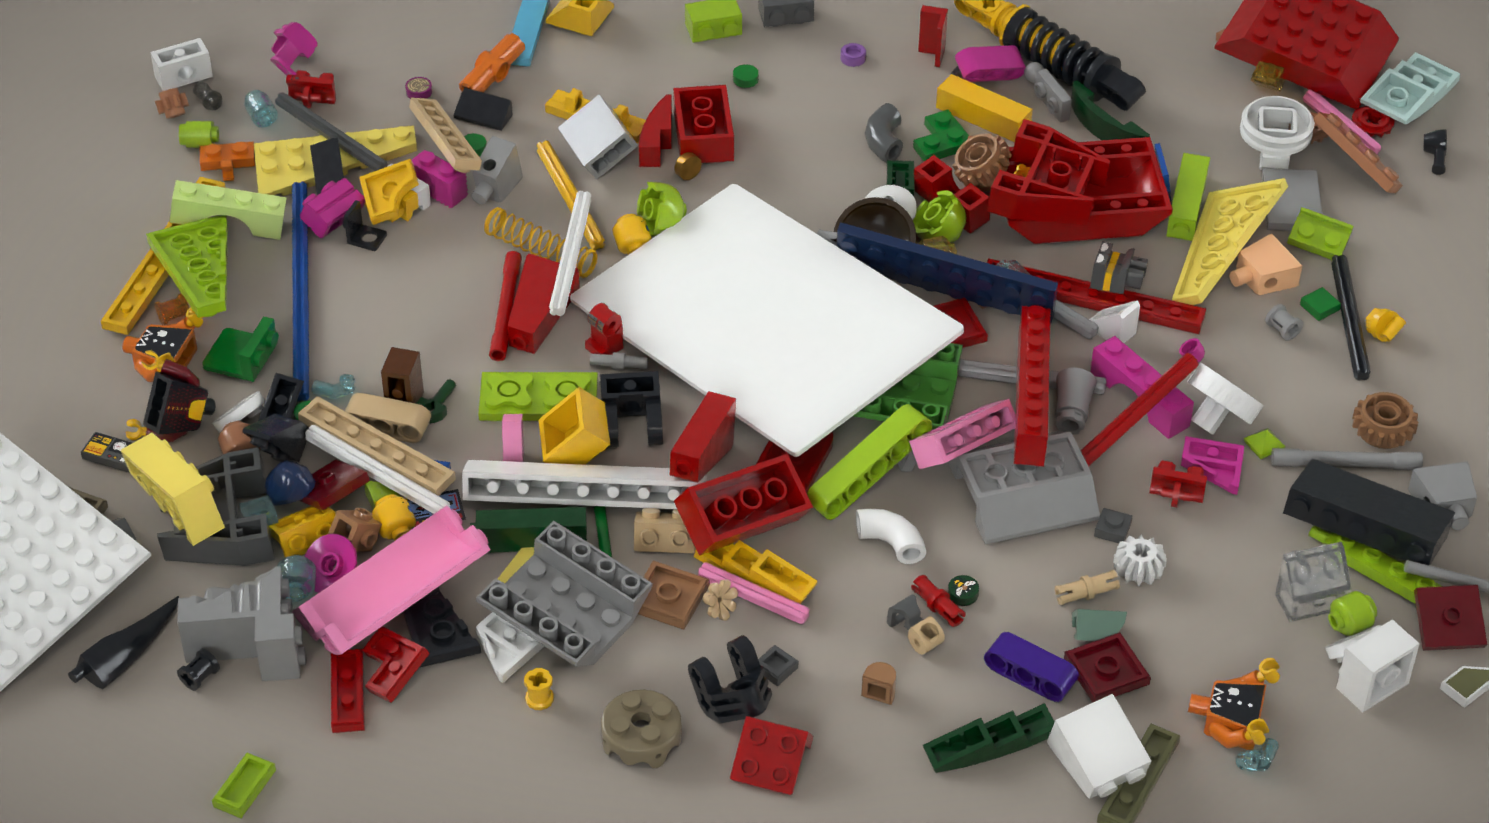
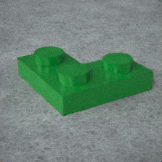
M944 110L925 116L924 125L931 134L914 139L913 148L923 161H926L933 155L942 159L955 155L969 135L951 112Z

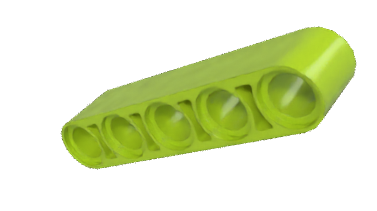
M909 404L901 406L809 488L807 495L813 508L828 520L838 517L912 451L909 441L931 431L932 421Z

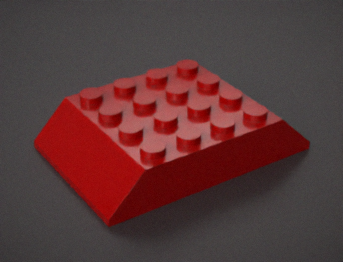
M1243 0L1215 44L1214 49L1356 110L1362 104L1360 99L1373 86L1397 45L1399 37L1381 11L1356 0Z
M1151 138L1078 142L1110 160L1105 187L1088 183L1083 193L1085 196L1094 198L1088 225L1013 220L1007 218L1008 226L1033 244L1143 236L1173 212ZM1009 147L1010 153L1013 154L1014 147ZM1010 157V165L1006 172L1014 174L1017 165L1023 163L1013 161L1012 157Z

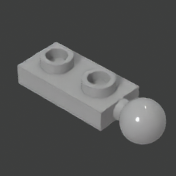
M1029 63L1024 70V75L1029 82L1035 83L1034 91L1036 96L1042 99L1049 112L1054 114L1060 123L1070 120L1072 99L1040 63Z

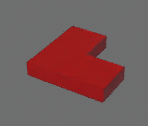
M381 626L362 649L366 656L382 663L365 687L374 695L392 703L430 653L425 647Z

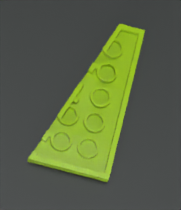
M218 215L146 233L149 246L198 318L212 317L219 312L226 311L227 215Z

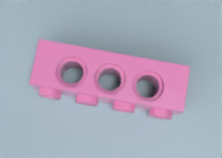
M1010 399L983 405L909 441L919 469L944 464L1015 429V413Z

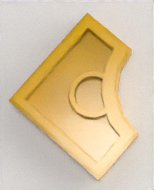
M411 159L359 177L372 224L375 225L399 216V205L402 198L409 190L419 185Z

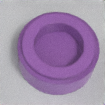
M857 43L844 45L840 53L841 62L851 67L864 64L866 61L865 47Z

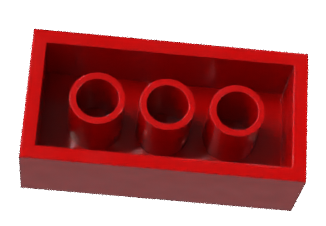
M788 453L688 487L674 500L699 556L734 544L738 540L742 541L798 521L813 508Z

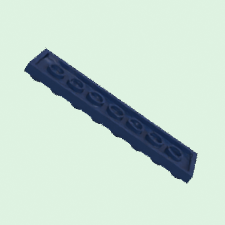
M840 223L837 230L838 248L889 279L896 280L901 284L921 287L926 291L946 294L954 299L965 298L967 301L977 303L980 306L1003 310L1008 314L1021 316L1022 306L1030 307L1037 305L1049 308L1050 324L1052 323L1056 306L1057 282L845 223Z

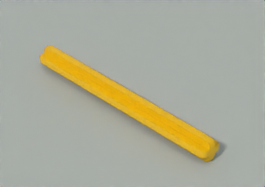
M546 140L539 142L536 145L538 148L537 153L572 213L578 191L550 142ZM589 212L583 235L593 250L602 249L605 246V239Z

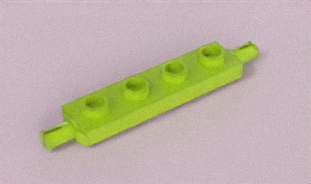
M1315 525L1309 531V537L1323 543L1322 551L1414 604H1416L1414 596L1416 588L1442 586L1433 579L1404 572V563L1393 559L1380 550L1333 532L1328 533Z

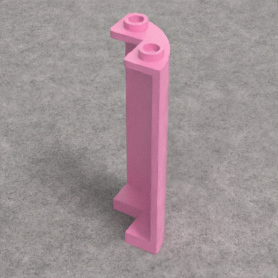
M446 505L297 607L292 613H294L295 618L315 641L321 638L327 651L335 655H341L489 552L491 549L488 546V539L474 525L464 530L459 514Z

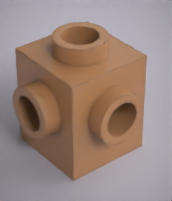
M363 508L337 510L328 534H339L346 537L353 544L357 554L358 551H372L373 546L377 542L382 524L372 518L373 514Z

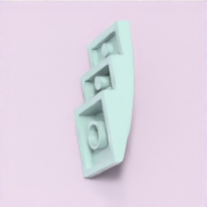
M1415 52L1407 62L1402 60L1394 69L1388 68L1363 95L1360 103L1406 125L1420 117L1440 101L1459 82L1460 73Z

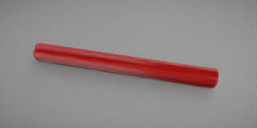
M1186 353L1080 450L1088 467L1198 367V360L1192 354Z

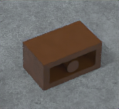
M391 347L381 370L385 398L417 404V401L423 396L424 388L419 351Z

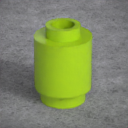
M186 121V124L179 125L180 145H186L187 148H200V146L219 142V127L214 126L213 121Z

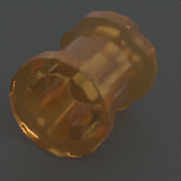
M182 293L177 294V298L169 301L154 303L157 316L164 326L168 325V321L182 316L186 317V312L189 309L188 302Z

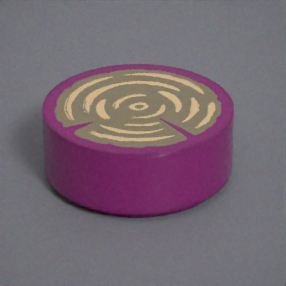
M414 77L406 82L405 88L408 98L427 99L431 96L432 84L429 79Z

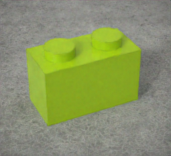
M706 0L685 4V25L693 43L742 35V13L736 0Z

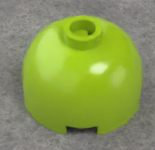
M647 182L648 188L641 189L639 194L637 216H642L646 220L651 237H655L665 229L677 224L686 216L687 207L675 187L660 182Z
M948 190L937 192L939 197L934 198L929 203L924 200L918 206L913 220L918 238L933 246H942L956 241L961 236L965 227V209L960 200Z

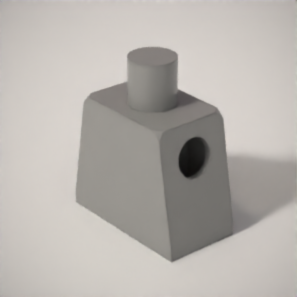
M492 135L480 156L482 160L480 171L473 170L472 172L476 189L471 196L479 204H485L488 199L502 202L523 177L516 143Z
M1468 461L1413 469L1408 488L1411 495L1454 511L1452 528L1455 530L1465 528L1469 524L1468 518L1472 516L1477 500Z

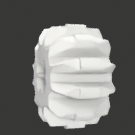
M1142 534L1138 539L1128 536L1126 542L1120 541L1113 560L1117 575L1125 577L1126 583L1135 581L1138 587L1142 582L1152 585L1154 579H1160L1167 562L1163 545L1155 544L1154 537L1149 540L1144 539Z

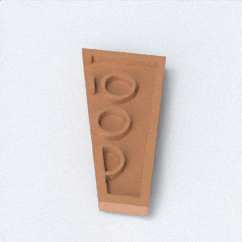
M1319 112L1314 117V122L1386 192L1396 194L1403 185L1397 180L1399 175L1390 167H1385L1381 163L1380 157L1374 151L1367 148L1362 140L1337 115Z

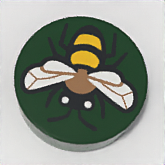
M959 575L952 578L948 584L950 599L955 604L961 606L973 604L979 596L978 582L967 575Z

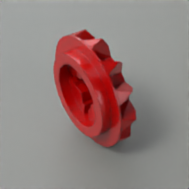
M1369 106L1356 109L1351 119L1353 123L1369 134L1370 137L1377 135L1382 138L1384 134H1390L1395 123L1393 118Z

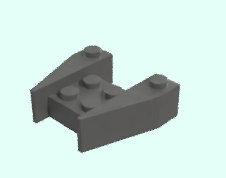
M259 447L228 452L196 466L201 476L206 475L213 484L214 491L211 494L225 528L193 546L187 539L185 529L179 530L173 523V531L157 533L164 560L242 566L275 560L273 539L266 514L238 518L236 498L266 493V474Z

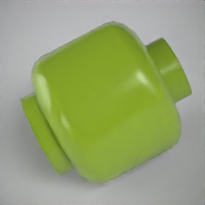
M1353 591L1332 601L1328 620L1334 630L1347 637L1352 636L1374 625L1377 607L1370 596L1364 595L1359 591Z

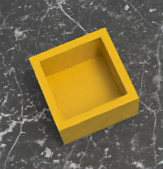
M581 387L575 389L539 419L544 463L586 465L610 445L605 402Z

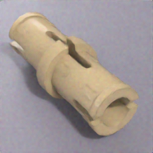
M1111 570L1110 572L1093 577L1088 575L1081 576L1079 581L1060 586L1057 585L1055 586V595L1069 593L1057 598V601L1060 605H1064L1065 603L1082 598L1090 600L1096 594L1114 589L1117 590L1120 588L1119 580L1109 583L1106 581L1118 577L1115 570Z

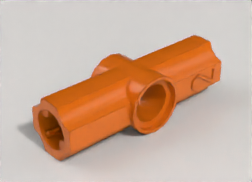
M514 33L507 34L490 52L487 50L483 51L475 62V68L459 83V89L463 91L464 88L484 93L494 81L497 83L503 81L509 72L510 65L525 50V44L520 40L519 36Z

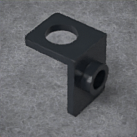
M355 200L344 215L343 220L347 244L376 251L386 238L387 231L363 225L360 201ZM366 234H374L377 236V239L372 242H365L362 240V237Z

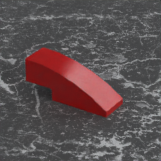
M666 94L656 104L643 125L639 139V167H661V149H672V94Z

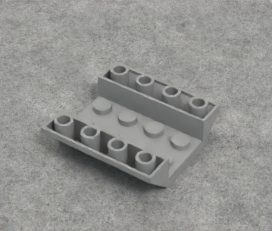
M1071 431L1048 433L1044 467L1014 464V440L975 448L948 461L955 479L964 478L977 506L975 523L985 544L1096 521L1100 518L1093 476Z
M553 521L535 539L534 555L505 584L495 578L476 597V602L578 667L594 665L634 622L653 583Z

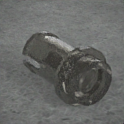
M200 81L194 86L193 93L202 101L203 106L207 110H217L221 107L222 95L218 91H213L204 81Z

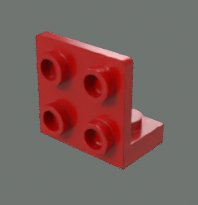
M746 716L730 779L792 795L796 786L805 747L811 748L814 736L808 731Z

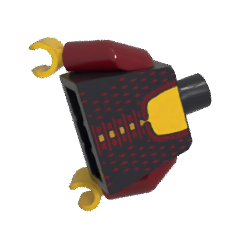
M152 350L145 351L146 354L155 357V362L148 365L141 361L142 365L148 370L159 368L161 372H155L143 421V426L145 427H142L139 420L129 419L126 422L127 426L137 427L138 430L136 432L126 431V437L130 440H137L141 436L153 433L161 441L165 439L170 443L186 435L188 431L198 430L203 415L211 416L215 412V401L212 398H207L208 390L200 386L199 378L188 367L168 359L165 361L160 360L156 352Z

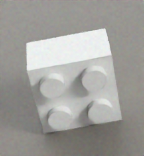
M1393 619L1382 626H1375L1368 635L1360 640L1355 639L1345 647L1336 689L1362 713L1409 684L1420 643Z

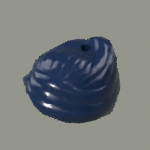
M285 460L268 474L265 481L266 496L273 506L297 502L313 490L316 481L307 467L297 462Z

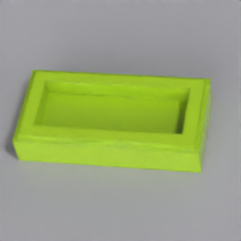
M247 752L212 799L213 807L242 818L275 773V763Z

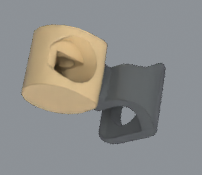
M912 594L888 609L887 624L890 627H894L905 620L904 627L909 630L908 639L916 652L923 655L942 644L945 640V635L941 626L932 616L925 619L920 617L921 611L917 605L916 596Z

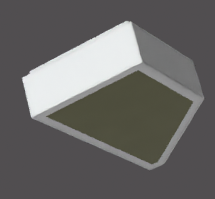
M1462 666L1442 681L1440 689L1465 708L1489 689V668Z

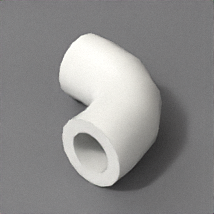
M885 509L856 510V526L860 540L880 539L888 542L893 546L897 560L904 564L917 563L925 557L926 548L918 529L903 516Z

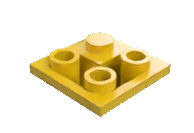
M560 0L546 18V23L593 36L614 8V3L608 0Z

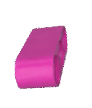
M1013 45L968 47L955 55V60L963 79L969 82L1014 80L1023 76L1026 68L1018 47Z

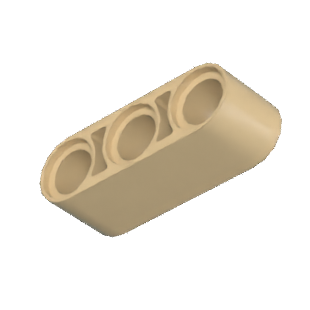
M365 393L353 394L345 409V412L394 439L408 443L419 442L431 420L430 411L422 405Z

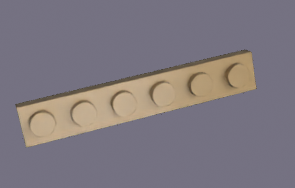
M411 98L409 108L453 169L462 173H468L470 170L480 171L482 160L437 100Z
M318 396L298 413L299 421L308 427L311 425L320 427L438 496L456 480L455 472Z

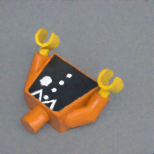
M190 307L186 312V317L176 324L165 326L151 324L146 327L140 338L126 336L122 346L123 352L132 354L135 370L147 382H153L155 372H161V369L148 370L142 365L141 361L148 365L155 362V357L146 354L145 351L152 350L156 352L160 360L165 361L168 359L187 367L197 351L194 328L202 326L204 322L203 317L198 318Z
M1266 658L1259 665L1260 672L1255 670L1242 677L1226 681L1217 680L1213 684L1211 698L1191 694L1188 712L1207 716L1204 733L1207 736L1213 737L1225 748L1240 747L1253 751L1255 744L1262 745L1265 742L1264 733H1269L1270 731L1266 722L1260 719L1266 690L1264 680L1271 684L1278 682L1280 674L1277 670L1280 666L1274 658Z

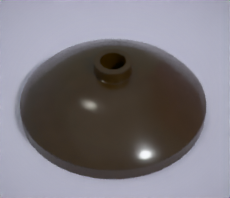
M879 197L862 199L850 205L838 218L833 231L837 232L840 223H845L916 243V230L909 213L898 203Z

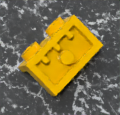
M310 506L269 523L271 535L280 543L285 559L290 561L306 554L314 541L327 535L334 520L335 512L330 507L321 511Z

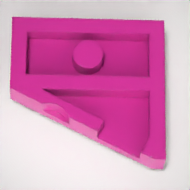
M1185 436L1181 466L1186 469L1191 466L1202 467L1204 469V476H1207L1208 481L1237 495L1245 446Z

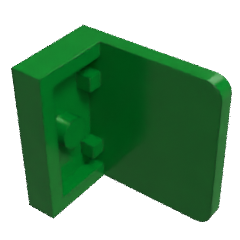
M263 316L253 333L233 328L223 329L203 360V369L254 382L278 344L279 334L275 329L274 319Z

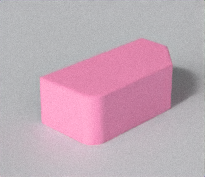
M503 414V461L524 462L523 414Z

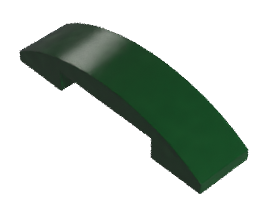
M1079 81L1073 82L1071 95L1072 109L1083 126L1100 140L1150 137V134L1132 121L1125 125L1121 124L1094 103L1095 93Z

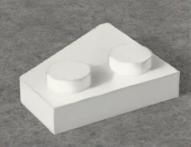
M493 612L476 626V634L501 683L510 678L544 647V645Z

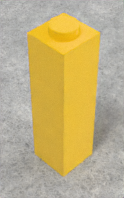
M953 74L937 88V109L942 111L949 110L953 116L998 134L1010 141L1015 142L1016 134L1024 119L1032 121V108Z

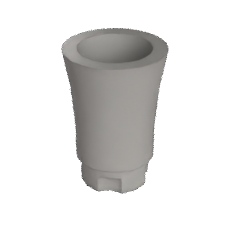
M1067 368L1060 371L1056 376V427L1061 431H1071L1072 435L1079 434V431L1085 427L1097 380L1091 372L1085 369Z

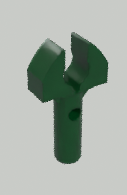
M446 380L432 399L421 397L417 401V404L431 411L429 424L439 422L447 415V406L442 404L456 388V383L453 380Z

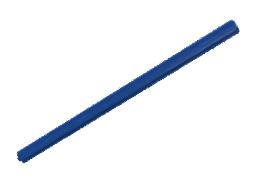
M303 181L300 183L294 182L292 185L293 378L304 381L297 402L309 399L308 226L299 216L304 207L302 203L307 198V184Z

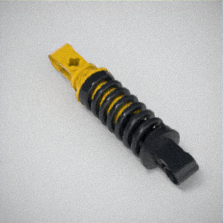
M954 0V4L961 14L990 29L992 34L999 37L1000 45L1017 46L1024 59L1040 63L1050 74H1053L1059 80H1064L1069 86H1073L1074 81H1079L1095 93L1094 102L1105 98L1121 110L1128 111L1146 93L1145 86L1138 78L1130 76L1121 70L1119 58L1103 52L1098 47H1091L1090 43L1086 40L1080 41L1077 35L1069 34L1067 29L1059 28L1057 23L1049 22L1045 16H1038V13L1027 4L1017 7L1013 3L1003 0Z

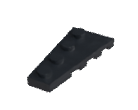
M439 587L403 611L411 641L425 647L430 653L420 667L481 653L479 642L468 632L467 625L456 615L453 605L448 598L445 599Z

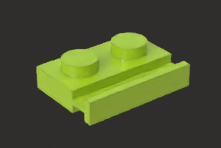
M1301 207L1288 237L1287 244L1332 260L1334 255L1340 256L1343 254L1354 226Z

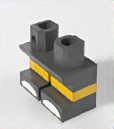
M1102 241L1094 262L1090 288L1119 294L1124 293L1125 287L1140 290L1146 274L1148 259L1135 257V248L1129 249L1126 254L1112 251L1113 243Z

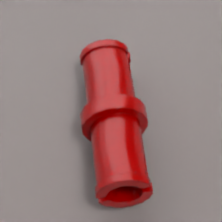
M920 575L913 581L918 587L911 585V589L927 602V607L932 612L940 614L951 627H956L963 622L964 619L958 614L965 617L966 612L950 599L948 592L936 587L926 575Z

